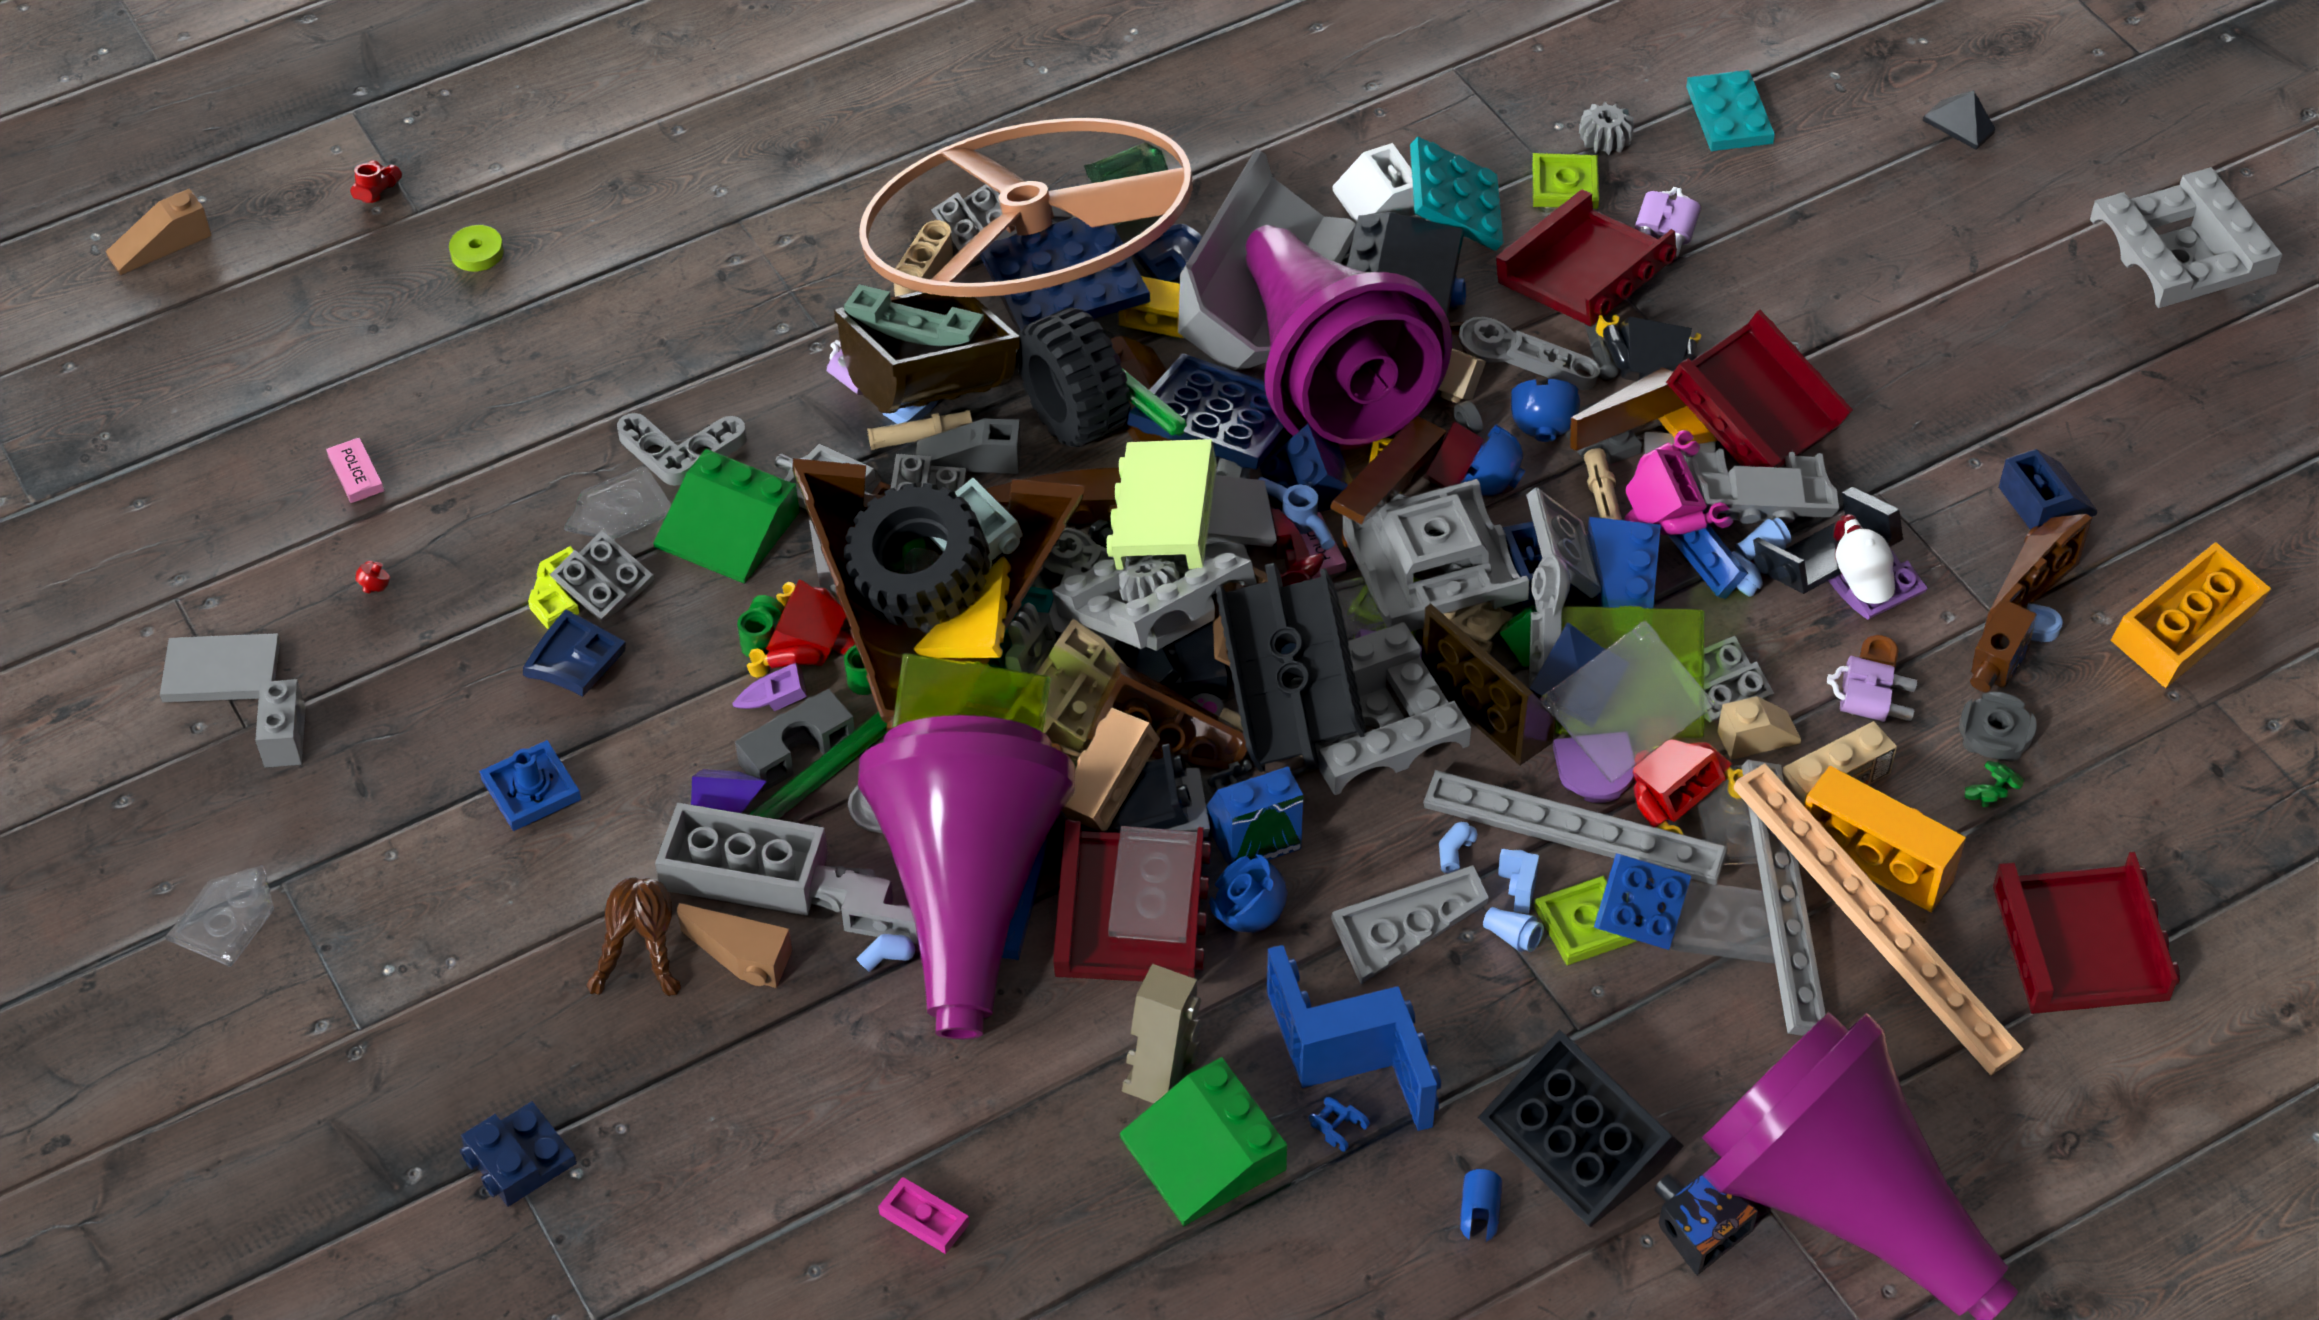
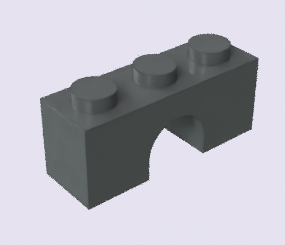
M828 688L818 695L807 698L804 703L790 711L777 715L772 721L760 728L747 732L735 741L738 764L746 774L767 781L760 789L762 792H765L794 775L791 752L789 751L792 747L799 744H810L818 748L824 755L855 730L853 716Z

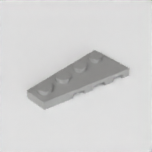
M1474 865L1333 911L1331 920L1360 984H1363L1487 905L1489 897Z

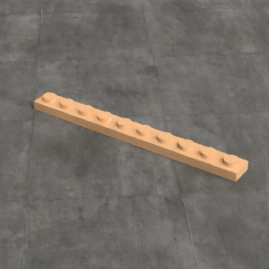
M1765 763L1736 781L1733 789L1991 1076L2021 1055L2024 1050L2021 1045Z

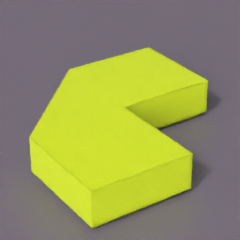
M571 546L540 562L534 589L530 593L529 607L547 629L551 627L565 609L576 615L580 614L578 605L566 593L565 589L550 577V573L574 551Z

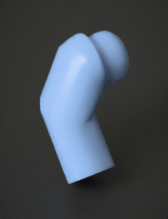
M1733 551L1732 554L1748 572L1737 585V589L1746 596L1752 597L1757 588L1761 589L1763 585L1760 571L1755 564Z
M1467 822L1455 823L1439 842L1441 870L1444 873L1448 874L1459 870V848L1462 845L1471 846L1472 842L1477 840L1476 828L1469 826Z
M882 934L856 959L868 972H871L883 959L903 961L911 959L915 954V946L913 941L907 936Z

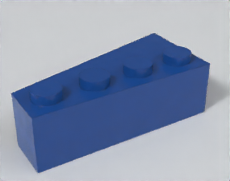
M1589 517L1587 538L1601 585V592L1597 594V600L1602 610V622L1608 650L1620 659L1647 662L1661 525Z

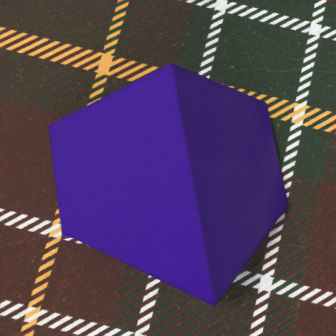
M702 769L692 776L691 805L742 813L767 781L739 771Z

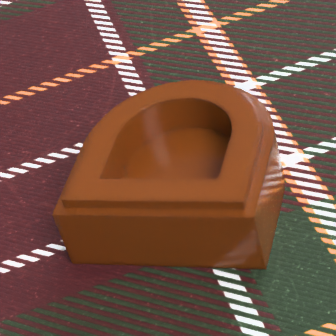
M1874 635L1868 637L1863 642L1859 658L1894 666L1895 671L1899 649L1891 638L1883 635Z

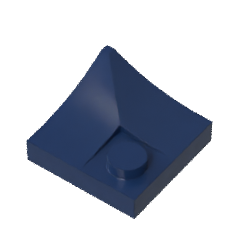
M1175 224L1151 244L1133 254V256L1151 278L1180 284V273L1203 236L1186 224Z
M565 609L533 650L523 667V676L553 683L583 697L625 652L626 642Z
M1567 622L1529 689L1538 699L1593 729L1629 663L1607 651Z

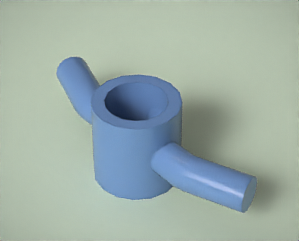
M1264 477L1258 479L1265 481L1267 495L1277 498L1283 503L1282 512L1293 522L1300 534H1306L1313 530L1324 550L1331 549L1335 545V541L1326 523L1318 516V494L1313 488L1301 484L1287 489Z

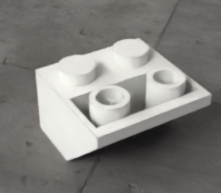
M1393 143L1363 152L1333 185V192L1355 223H1357L1359 215L1392 212L1405 216L1416 215L1414 210L1412 169Z

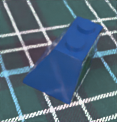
M1288 766L1218 789L1206 805L1210 832L1228 866L1244 856L1252 860L1257 858L1255 854H1258L1267 860H1271L1301 849L1303 793Z

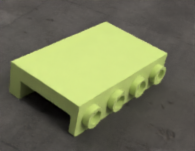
M1212 439L1127 442L1125 457H1120L1119 459L1121 483L1115 484L1117 509L1111 510L1113 535L1107 536V554L1109 557H1114L1116 570H1124L1126 556L1186 554L1189 569L1204 567L1217 467Z

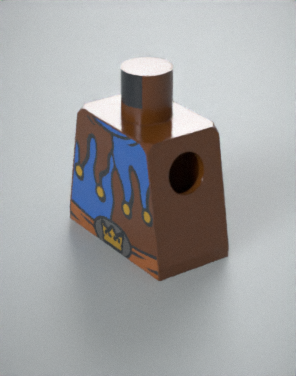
M2002 599L1975 649L1971 670L1973 676L1970 679V683L1974 688L1982 692H1989L1994 684L1999 687L2007 686L2030 649L2036 613Z

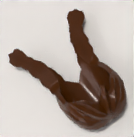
M632 877L620 881L611 890L605 908L607 932L602 946V956L598 960V970L594 972L586 986L590 994H602L605 989L606 980L615 969L617 960L622 953L624 938L634 929L645 938L646 948L650 953L652 970L660 982L662 991L667 996L677 995L681 989L680 982L669 971L670 960L667 958L668 949L665 946V934L668 931L672 918V901L663 883L651 878L638 879Z

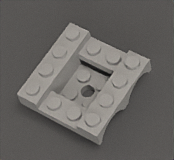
M2212 167L2182 175L2180 185L2133 199H2129L2125 192L2095 200L2090 221L2093 224L2103 220L2112 228L2119 243L2120 259L2127 268L2137 264L2147 273L2154 289L2155 305L2158 308L2276 274L2282 257V253ZM2194 216L2192 225L2161 235H2158L2153 229Z
M1478 479L1387 503L1362 525L1343 515V536L1387 628L1405 622L1410 632L1423 629L1425 607L1430 603L1444 614L1490 601L1493 608L1496 609L1528 600L1529 579L1527 576L1520 577L1508 551L1506 534L1501 524L1494 526L1487 514ZM1437 530L1444 534L1434 537L1428 535L1427 532ZM1467 558L1470 559L1473 567L1413 583V573Z
M1223 553L1215 558L1205 556L1204 567L1195 569L1188 568L1186 554L1126 556L1124 570H1116L1114 558L1102 560L1094 564L1093 569L1081 575L1068 577L1064 580V584L1052 589L1059 616L1071 621L1075 619L1088 628L1140 649L1148 647L1157 651L1214 620L1215 607L1212 595L1216 594L1217 586H1224L1232 582L1248 587L1256 585L1257 582L1251 560L1237 556L1234 553ZM1151 558L1154 560L1164 558L1167 561L1174 562L1176 570L1179 572V580L1157 587L1154 593L1143 599H1135L1127 604L1124 603L1119 591V574L1125 571L1129 565H1136L1139 561L1144 562Z
M1405 622L1348 641L1353 671L1356 677L1355 681L1358 687L1357 691L1363 711L1362 715L1365 720L1364 725L1372 726L1376 729L1364 733L1365 737H1360L1358 733H1353L1315 743L1319 770L1334 795L1341 793L1344 786L1355 776L1371 768L1385 766L1392 768L1397 773L1408 769L1418 755L1437 744L1457 742L1462 748L1470 745L1471 727L1455 701L1448 702L1420 658L1421 647ZM1297 677L1292 679L1287 688L1295 689L1299 687L1304 678ZM1386 678L1410 717L1404 718L1386 689Z

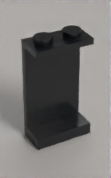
M1854 487L1842 492L1845 515L1852 514L1857 517L1856 520L1863 529H1869L1881 535L1889 547L1904 540L1900 510ZM1837 521L1785 550L1759 537L1754 539V561L1756 567L1763 574L1802 594L1840 575L1841 571L1835 560V550L1839 542H1836L1833 538Z

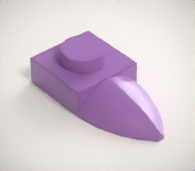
M795 663L762 677L747 687L733 702V707L753 709L770 705L776 711L807 697L802 670Z

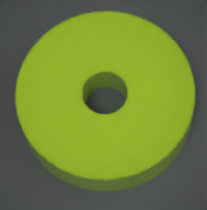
M485 225L465 227L457 231L449 242L452 262L458 268L465 271L478 272L487 270L495 266L501 260L504 253L500 234L492 227Z

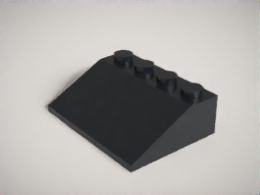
M1392 212L1359 215L1347 266L1362 272L1395 273L1418 282L1435 298L1448 318L1464 232L1461 228Z
M1560 1029L1478 1116L1589 1227H1592L1656 1177L1684 1147L1676 1137Z

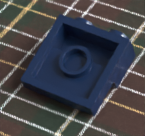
M533 1101L502 1120L494 1114L461 1134L464 1147L459 1150L464 1161L471 1170L478 1167L483 1174L481 1181L488 1193L493 1198L499 1195L507 1207L577 1164L574 1153Z

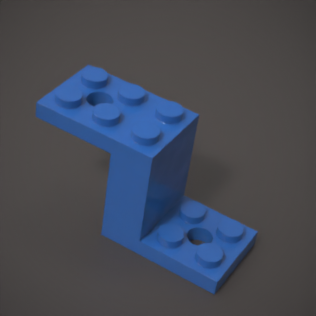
M1283 945L1268 948L1267 995L1301 1088L1393 1066L1417 1131L1432 1128L1434 1111L1439 1110L1436 1091L1441 1088V1079L1437 1067L1429 1065L1426 1057L1428 1055V1046L1425 1036L1422 1032H1416L1413 1024L1415 1023V1013L1410 1000L1404 1001L1399 986L1311 1008L1307 991H1300L1297 983L1300 981V976L1295 959H1288Z

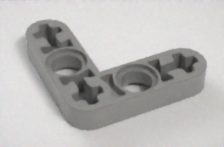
M631 413L624 415L617 423L620 442L661 480L674 486L682 484L687 471L699 458L700 454L694 452L697 448L710 447L711 451L727 457L741 448L747 440L745 423L742 419L735 416H726L719 419L678 446L641 414ZM638 430L640 431V436H641L640 439H639V434L636 432V431H638ZM652 445L663 447L657 453L646 452V449Z

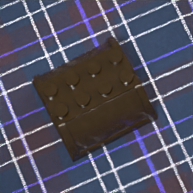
M919 291L891 297L892 303L942 315H947L952 307L984 314V321L971 340L952 346L923 345L897 339L865 325L848 314L844 308L834 310L842 354L853 384L863 393V396L869 399L881 413L891 414L901 408L926 406L930 402L940 399H956L962 394L975 391L987 392L992 388L1007 384L1014 373L1016 351L1020 349V336L975 297L941 296Z

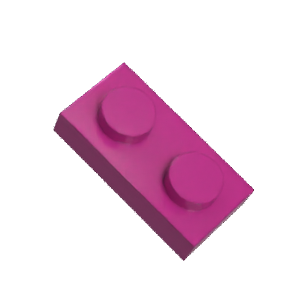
M904 1177L898 1181L878 1206L879 1215L944 1254L949 1251L970 1224L968 1215Z

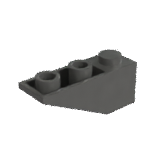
M984 418L917 440L916 455L931 456V466L966 468V472L1018 474L1021 455L1020 420Z

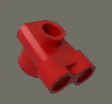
M375 160L360 164L354 169L355 183L351 187L350 192L354 199H359L365 203L377 202L380 199V193L388 187H393L402 178V172L396 165L384 167Z

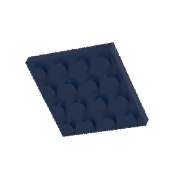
M1075 217L1052 224L1045 230L1035 234L1014 235L993 241L980 254V257L992 281L998 282L1027 278L1068 268L1105 254L1123 245V242L1113 224L1092 228ZM1131 257L1101 271L1067 283L1029 292L1000 295L1019 334L1026 325L1067 307L1081 309L1095 319L1150 302V292Z
M1184 353L1179 356L1150 389L1154 395L1186 420L1187 426L1184 429V434L1181 436H1171L1136 406L1129 412L1127 423L1130 426L1139 428L1144 433L1156 434L1171 441L1212 439L1215 457H1221L1235 462L1240 467L1252 468L1254 470L1260 466L1287 432L1269 405L1264 381Z

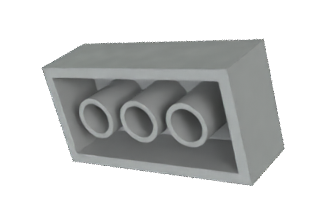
M677 803L655 862L658 881L663 883L668 892L808 916L813 898L810 897L812 878L818 865L824 866L828 856L825 828Z

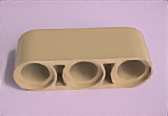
M940 220L926 223L895 269L912 276L931 280L953 256L952 234L949 224ZM894 283L895 296L918 292Z

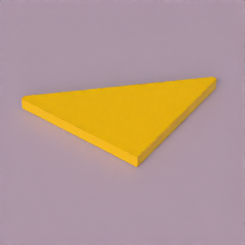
M1000 557L991 567L989 573L984 575L986 583L982 591L974 592L976 599L969 607L963 605L958 609L960 614L952 619L949 616L940 620L941 624L935 625L913 648L920 658H1000L1002 656L1003 650L1000 647V643L1004 640L1005 625L1002 619L1006 618L1008 602L1005 599V595L1009 592L1010 578L1007 574L1011 571V565L1005 557Z

